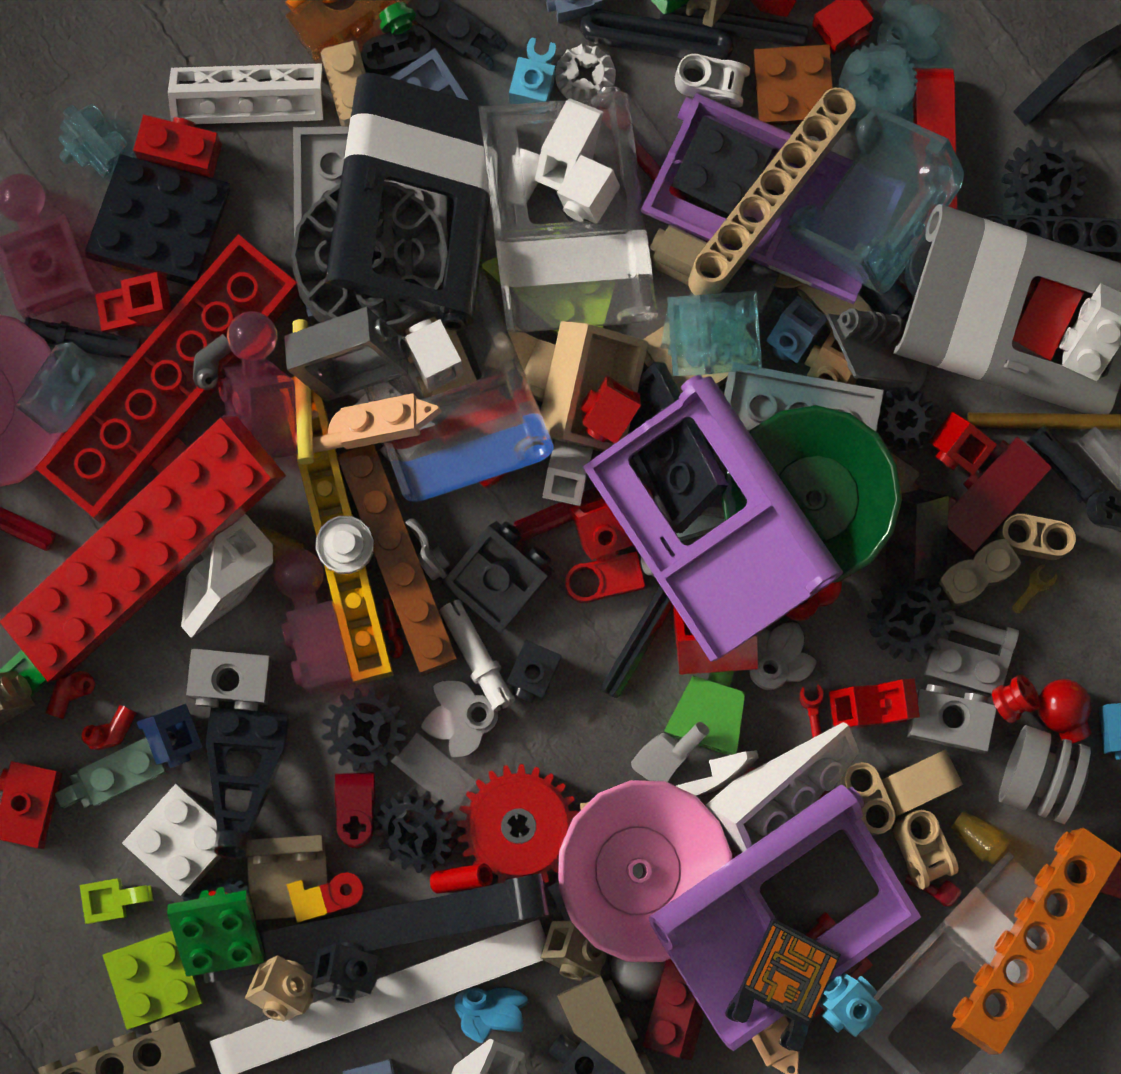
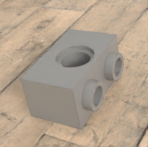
M191 649L186 695L196 699V706L219 708V701L235 702L234 709L257 711L258 705L268 706L273 659L266 655ZM227 671H235L239 675V684L232 691H223L219 685L220 677Z
M927 684L926 690L919 689L916 691L920 718L910 719L907 738L980 754L988 752L996 713L995 705L987 704L988 697L974 693H965L964 698L949 695V688ZM952 707L960 712L962 721L958 728H950L944 723L942 715L946 708Z

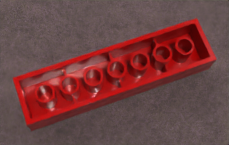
M238 234L35 469L101 524L299 295L297 282ZM223 334L234 350L219 361V381L216 387L211 390L201 389L196 386L193 380L194 357L200 350Z
M237 416L219 418L2 618L0 624L47 682L67 676L205 551L215 536L232 526L286 477L285 473Z

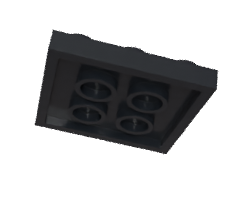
M120 154L88 240L85 257L143 274L158 272L169 281L193 287L199 280L230 192V183Z

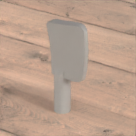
M698 722L679 742L666 733L659 734L644 745L631 761L632 768L649 781L669 782L672 774L688 757L689 753L709 734V728L703 722Z

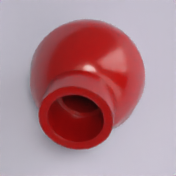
M1058 679L1047 684L1040 692L1041 704L1040 708L1037 709L1039 717L1044 724L1053 731L1058 732L1061 741L1068 739L1072 741V744L1090 736L1092 731L1087 720L1090 717L1092 707L1087 690L1078 682L1070 679Z

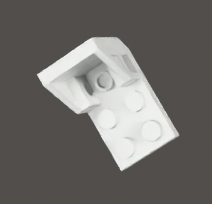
M246 514L232 526L215 536L208 548L201 553L204 560L196 564L186 577L181 627L191 638L242 603L273 563V544Z

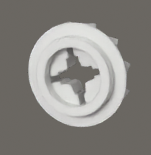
M584 44L567 49L565 54L558 60L555 71L556 84L560 92L567 99L571 98L586 105L604 99L612 90L616 76V69L610 55H607L598 46L592 47L585 46ZM577 62L586 69L596 66L592 72L595 86L585 78L575 81L579 75Z

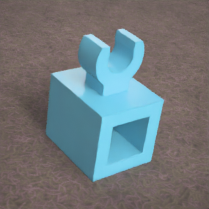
M531 38L527 44L528 59L522 57L517 59L509 90V105L546 114L555 81V65L550 63L555 58L556 45L551 42L548 52L544 55H539L534 51L536 38Z

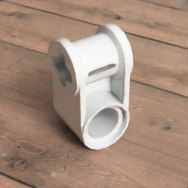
M689 54L678 65L675 74V85L677 90L683 95L694 97L698 93L725 106L737 108L743 106L744 100L741 97L744 79L750 74V67L737 61L721 60L700 54ZM689 68L696 69L701 73L703 79L698 82H691L685 78L683 72ZM731 78V87L728 89L729 79Z

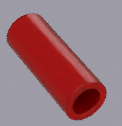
M486 863L437 870L430 876V886L436 894L489 886L492 883L493 874L491 868Z

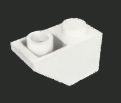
M571 98L566 101L542 146L535 181L559 190L580 155L593 160L603 111Z

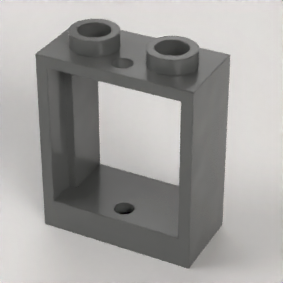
M368 307L285 336L287 370L326 402L408 374L407 358L410 355V350L405 338L396 333L388 326L384 319H380ZM367 345L369 346V347H367V348H365V349H362V350H359V351H356V352H353V353L344 355V356H342V357H339V358H336V359H333V360L331 359L332 357H335V356H338V355L347 353V352H349V351H352V350H355V349H358V348H361V347H364V346H367Z

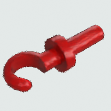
M384 599L383 606L386 624L382 625L383 631H388L389 640H392L395 644V651H390V656L399 658L404 650L403 641L397 632V629L402 628L401 622H396L392 599Z

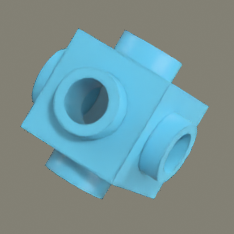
M845 972L829 981L819 1002V1005L825 1011L821 1016L835 1031L839 1033L842 1029H845L855 1037L873 1025L876 1016L883 1008L873 998L877 991L866 979L860 976L856 980Z

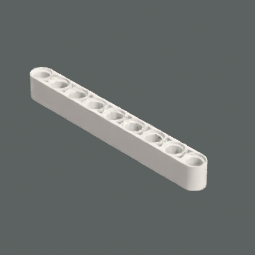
M540 919L379 978L371 995L357 998L354 1003H341L328 997L312 1003L304 1014L297 1015L284 1022L268 1019L209 1041L220 1074L241 1073L543 961L540 957L546 942V936Z

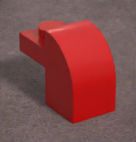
M158 272L120 280L122 288L95 294L101 331L106 333L141 325L145 327L156 326L172 311L167 278Z
M915 678L901 679L878 685L853 686L829 692L834 727L844 722L849 725L850 729L901 723L909 719L920 718Z

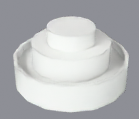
M337 516L328 520L320 528L316 537V551L320 561L329 570L338 574H352L360 571L369 563L374 552V540L369 528L361 520L352 516Z

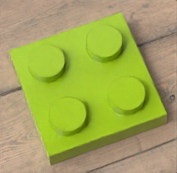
M172 931L102 955L127 1030L203 1004L195 976L186 977Z

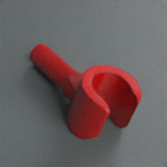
M818 684L816 686L817 700L809 701L805 698L804 686L799 695L800 704L808 711L812 738L822 734L819 706L823 700V689Z

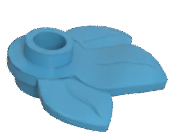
M499 987L488 991L480 988H468L457 994L455 1010L461 1019L463 1033L472 1040L483 1043L490 1035L491 1030L522 1032L524 1027L523 1016L519 1009L528 1003V998L518 990Z

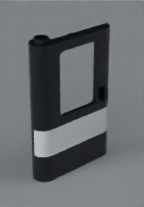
M366 73L358 76L356 79L325 283L392 301L400 305L433 312L436 319H440L443 326L449 330L459 331L463 330L465 326L471 325L475 315L501 120L500 113L486 105L384 75ZM384 180L396 181L453 199L454 212L442 290H435L377 274L373 271L372 258Z

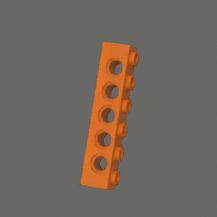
M1084 827L1072 830L1071 832L1066 831L1060 837L1054 848V851L1058 854L1051 865L1046 864L1037 874L1034 881L1037 888L1031 898L1025 897L1014 913V917L1017 920L1010 931L1005 930L1000 935L994 945V950L997 953L990 964L985 963L979 969L973 980V983L977 985L969 998L965 996L953 1012V1017L956 1020L951 1029L990 1055L1003 1052L1121 857L1119 851ZM1071 862L1076 864L1080 870V879L1077 883L1072 882L1067 874V868ZM1051 895L1055 896L1060 902V911L1057 916L1052 915L1047 908V900ZM1031 928L1035 929L1040 935V944L1036 949L1031 948L1027 942V933ZM1011 961L1015 962L1020 969V977L1015 983L1010 981L1006 974L1007 965ZM991 994L996 996L1000 1003L999 1012L995 1016L990 1015L986 1009V1000Z

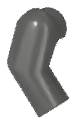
M223 334L200 350L194 357L193 380L196 386L201 389L211 390L216 387L219 381V361L234 350Z

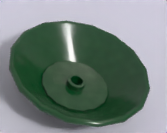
M818 405L780 411L749 431L750 435L843 571V574L834 582L843 581L871 564L894 534L902 502L897 463L879 433L851 413ZM728 470L726 471L725 479L729 486L721 493L725 521L742 510L747 504L745 495ZM813 492H819L822 496L821 502L816 506L810 505L808 501L810 494Z

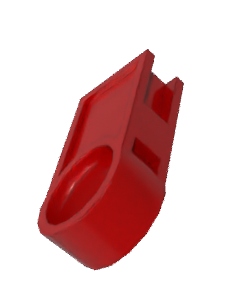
M637 551L615 556L607 560L580 563L569 570L565 579L568 595L579 603H590L595 600L645 589ZM581 569H588L597 575L599 587L594 595L581 597L572 591L570 580L575 572Z

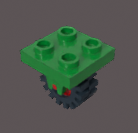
M216 878L215 883L210 884L208 880L203 882V888L200 889L195 886L191 889L192 894L186 893L183 896V902L168 904L167 915L186 977L264 963L265 953L255 922L256 913L249 889L244 885V882L239 880L236 883L234 878H228L226 883H224L223 878Z

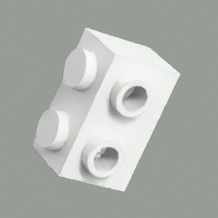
M1100 283L1092 297L1087 298L1083 303L1078 319L1072 328L1069 327L1065 331L1059 346L1063 350L1062 366L1095 381L1099 379L1121 345V292Z

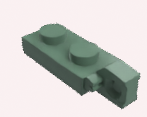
M144 738L77 770L78 773L70 776L73 785L55 793L60 807L64 809L80 801L84 808L92 805L98 806L166 773L162 763L156 765L148 741Z

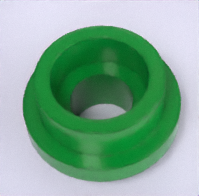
M406 2L394 3L379 14L381 20L380 28L383 33L391 32L394 36L400 35L412 27V21L416 17V13L413 8H408Z

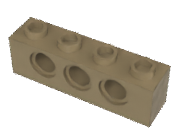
M172 1017L149 1025L151 1029L149 1034L137 1038L135 1031L112 1039L115 1046L113 1048L100 1052L98 1046H94L76 1053L77 1062L63 1067L61 1061L58 1060L38 1068L39 1074H72L73 1072L81 1074H106L105 1064L111 1057H115L123 1063V1074H179L199 1066L200 1063L185 1022L180 1021L174 1024ZM147 1043H154L161 1050V1059L155 1066L148 1065L142 1058V1049Z

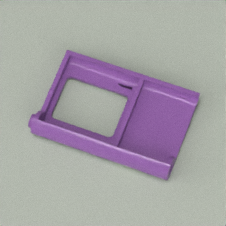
M839 785L649 917V922L655 934L713 1028L725 1045L732 1051H735L784 1016L754 1000L750 1017L745 1023L734 1022L725 1015L729 1003L743 982L771 919H776L760 893V886L763 882L838 830H843L878 885L879 892L876 897L815 939V941L841 954L830 980L846 972L921 918L884 857L883 852L862 821L863 812L861 808L864 807V802L860 794L853 787L847 789L845 786Z

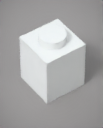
M580 155L557 191V194L564 207L563 211L568 216L580 222L586 219L597 224L619 190L620 185L613 169Z
M555 440L542 498L580 506L588 476L582 466L591 461L593 448Z

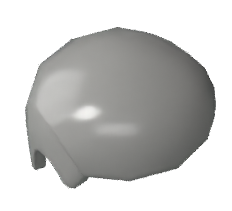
M612 955V982L616 990L628 1000L646 1002L657 996L666 961L626 962Z

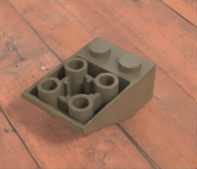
M596 976L557 995L574 1034L626 1074H655L646 1053L642 1052L637 1055L631 1041L638 1039V1036L629 1017L624 1016L620 1018L615 1004L621 1002V999L611 979L604 982L601 976Z

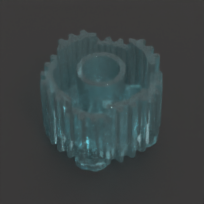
M879 42L878 46L870 43L869 48L864 45L861 51L855 50L845 62L839 78L838 88L848 90L853 95L856 107L851 118L857 117L858 123L863 120L866 126L872 125L873 129L877 125L884 128L886 123L891 126L894 118L898 120L901 114L904 115L916 92L918 79H915L917 71H913L915 65L914 63L909 64L911 58L907 57L906 51L903 48L888 43L886 46H883L882 42ZM878 81L884 85L883 90H878L876 85H870L871 82Z

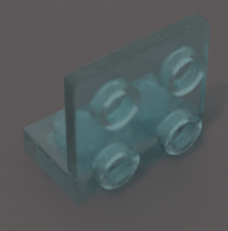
M755 291L667 297L673 376L706 375L761 369L757 293Z

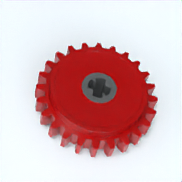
M520 764L517 773L511 774L508 765L503 767V776L497 777L491 770L489 771V778L491 780L489 783L485 784L478 779L476 784L480 791L477 794L467 791L465 794L472 801L470 807H459V810L467 814L466 820L457 821L456 826L466 828V834L458 837V842H468L469 848L462 854L464 857L474 855L477 860L473 865L482 863L489 865L492 874L499 876L498 884L504 883L506 879L540 873L542 880L547 883L549 882L547 874L549 870L552 869L559 874V850L572 822L571 819L579 811H569L568 806L575 799L573 796L563 798L561 795L566 785L564 783L557 787L551 785L554 778L552 773L547 775L545 779L540 778L539 767H535L530 775L525 774L524 764ZM518 816H523L527 819L525 825L529 832L524 837L521 833H519V838L513 837L510 834L512 827L508 823L513 817L518 821Z

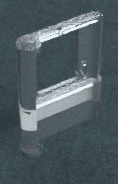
M1009 851L873 997L883 1009L876 1016L873 1025L867 1030L860 1032L858 1036L898 1074L921 1073L889 1043V1034L955 963L963 962L975 974L985 963L990 964L997 953L994 950L996 941L1005 930L1010 931L1017 920L1014 917L1017 907L1025 897L1031 898L1037 888V885L1034 883L1035 878L1016 861ZM1051 895L1047 900V908L1052 915H1058L1060 902ZM1080 923L1003 1052L990 1055L981 1049L958 1074H1018L1121 963V956L1098 935L1091 933ZM1031 928L1027 933V942L1033 949L1039 946L1040 935L1035 929ZM1011 961L1007 965L1006 974L1009 980L1014 983L1020 977V969L1015 962Z

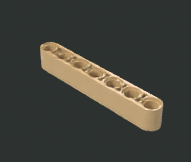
M835 87L823 94L698 254L688 279V286L695 296L701 299H712L721 293L846 131L856 107L855 99L848 90ZM830 110L838 111L841 115L834 114ZM808 136H814L818 138L820 141H814L810 139ZM788 163L797 164L800 168H793ZM766 190H774L779 195H772L768 193ZM745 217H753L758 221V223H752L748 221ZM723 244H731L735 246L737 250H729L725 248ZM701 272L713 273L716 278H707Z

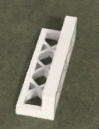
M322 63L171 68L168 86L171 121L173 122L174 117L184 118L195 124L323 120ZM314 77L313 80H296L298 78ZM260 79H272L270 81L265 82L258 81ZM223 80H234L231 83H221ZM179 81H196L193 84H179Z

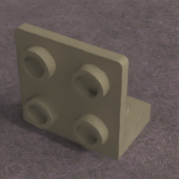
M315 835L248 840L244 857H247L249 893L256 913L255 920L296 917L286 884L303 880L305 890L328 883L325 836Z

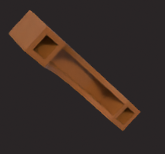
M374 444L358 447L337 455L360 518L369 528L373 537L376 560L421 676L458 663Z

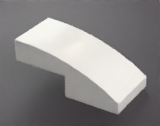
M757 750L745 751L710 760L711 777L676 785V787L697 797L714 792L731 783L749 769L758 759Z

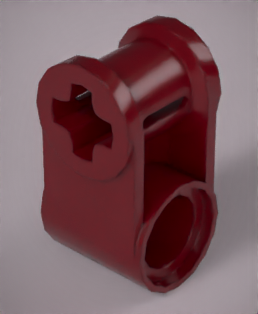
M335 773L337 833L343 843L350 848H362L369 844L373 838L376 799L375 773ZM357 819L362 827H366V831L360 832L358 839L354 840L350 833L345 832V827H351L352 820Z

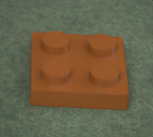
M830 45L754 49L753 51L757 117L760 121L772 126L801 124L823 94L833 88Z

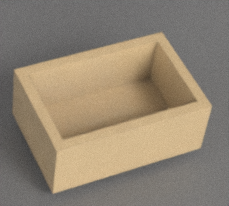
M561 321L541 407V415L550 438L603 452L615 443L608 439L605 442H601L585 431L586 427L583 425L582 418L583 411L580 410L581 404L591 389L594 391L598 390L606 375L637 393L649 341L591 324ZM630 423L627 426L624 433L622 434L619 441L628 435Z

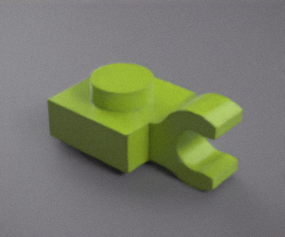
M121 878L79 885L85 924L126 918V905L154 901L151 885L123 889Z

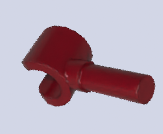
M908 874L905 883L918 888ZM945 880L939 889L930 884L922 890L933 896L934 899L945 907L953 906L961 896V890L948 880Z

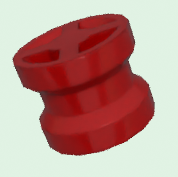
M1019 674L1011 679V684L1008 686L1000 685L992 690V699L997 711L1009 723L1019 720L1025 711L1032 713L1040 708L1041 702L1038 692L1031 681L1024 675Z

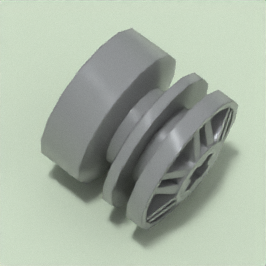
M1024 725L1014 744L1004 772L999 802L1025 811L1034 796L1039 797L1038 815L1046 818L1054 805L1053 821L1065 824L1073 809L1079 803L1086 786L1091 754L1090 747L1078 744L1070 757L1072 741L1063 739L1055 753L1050 752L1051 734Z

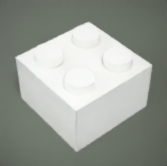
M177 784L169 790L122 842L124 846L180 896H184L186 893L189 894L191 889L200 882L221 858L214 852L216 835L218 833L216 817Z

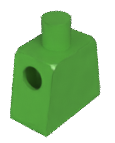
M735 671L709 673L708 680L692 676L664 733L681 740L696 723L703 722L709 728V734L697 746L728 756L736 754L745 692L730 687Z

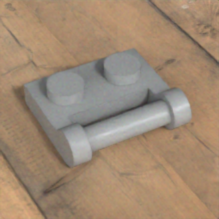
M952 610L945 612L944 614L951 615L954 619V624L944 625L948 633L952 630L1000 644L999 654H991L947 641L948 639L939 638L937 642L941 650L938 652L931 648L924 676L992 696L993 689L1000 685L1004 686L1019 630L1010 627L1003 630L956 616V612Z

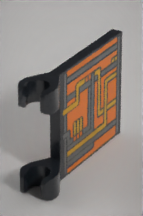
M771 919L743 982L726 1009V1017L734 1022H747L752 1012L754 1000L792 1019L782 1033L779 1044L787 1050L800 1051L804 1046L809 1024L841 954L780 921Z

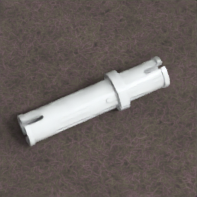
M461 600L453 601V607L451 603H448L439 610V614L444 619L473 673L470 677L475 684L479 683L491 705V709L493 712H498L501 710V705L504 709L510 706L515 701V698L499 673L501 666L498 661L492 660L463 608Z

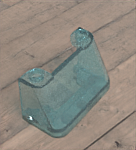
M873 106L868 115L862 118L856 127L855 135L861 151L821 209L813 204L805 205L794 213L791 223L787 228L797 241L867 288L882 294L893 286L905 269L907 261L916 245L926 239V227L933 209L939 204L949 206L961 188L964 171L949 139Z

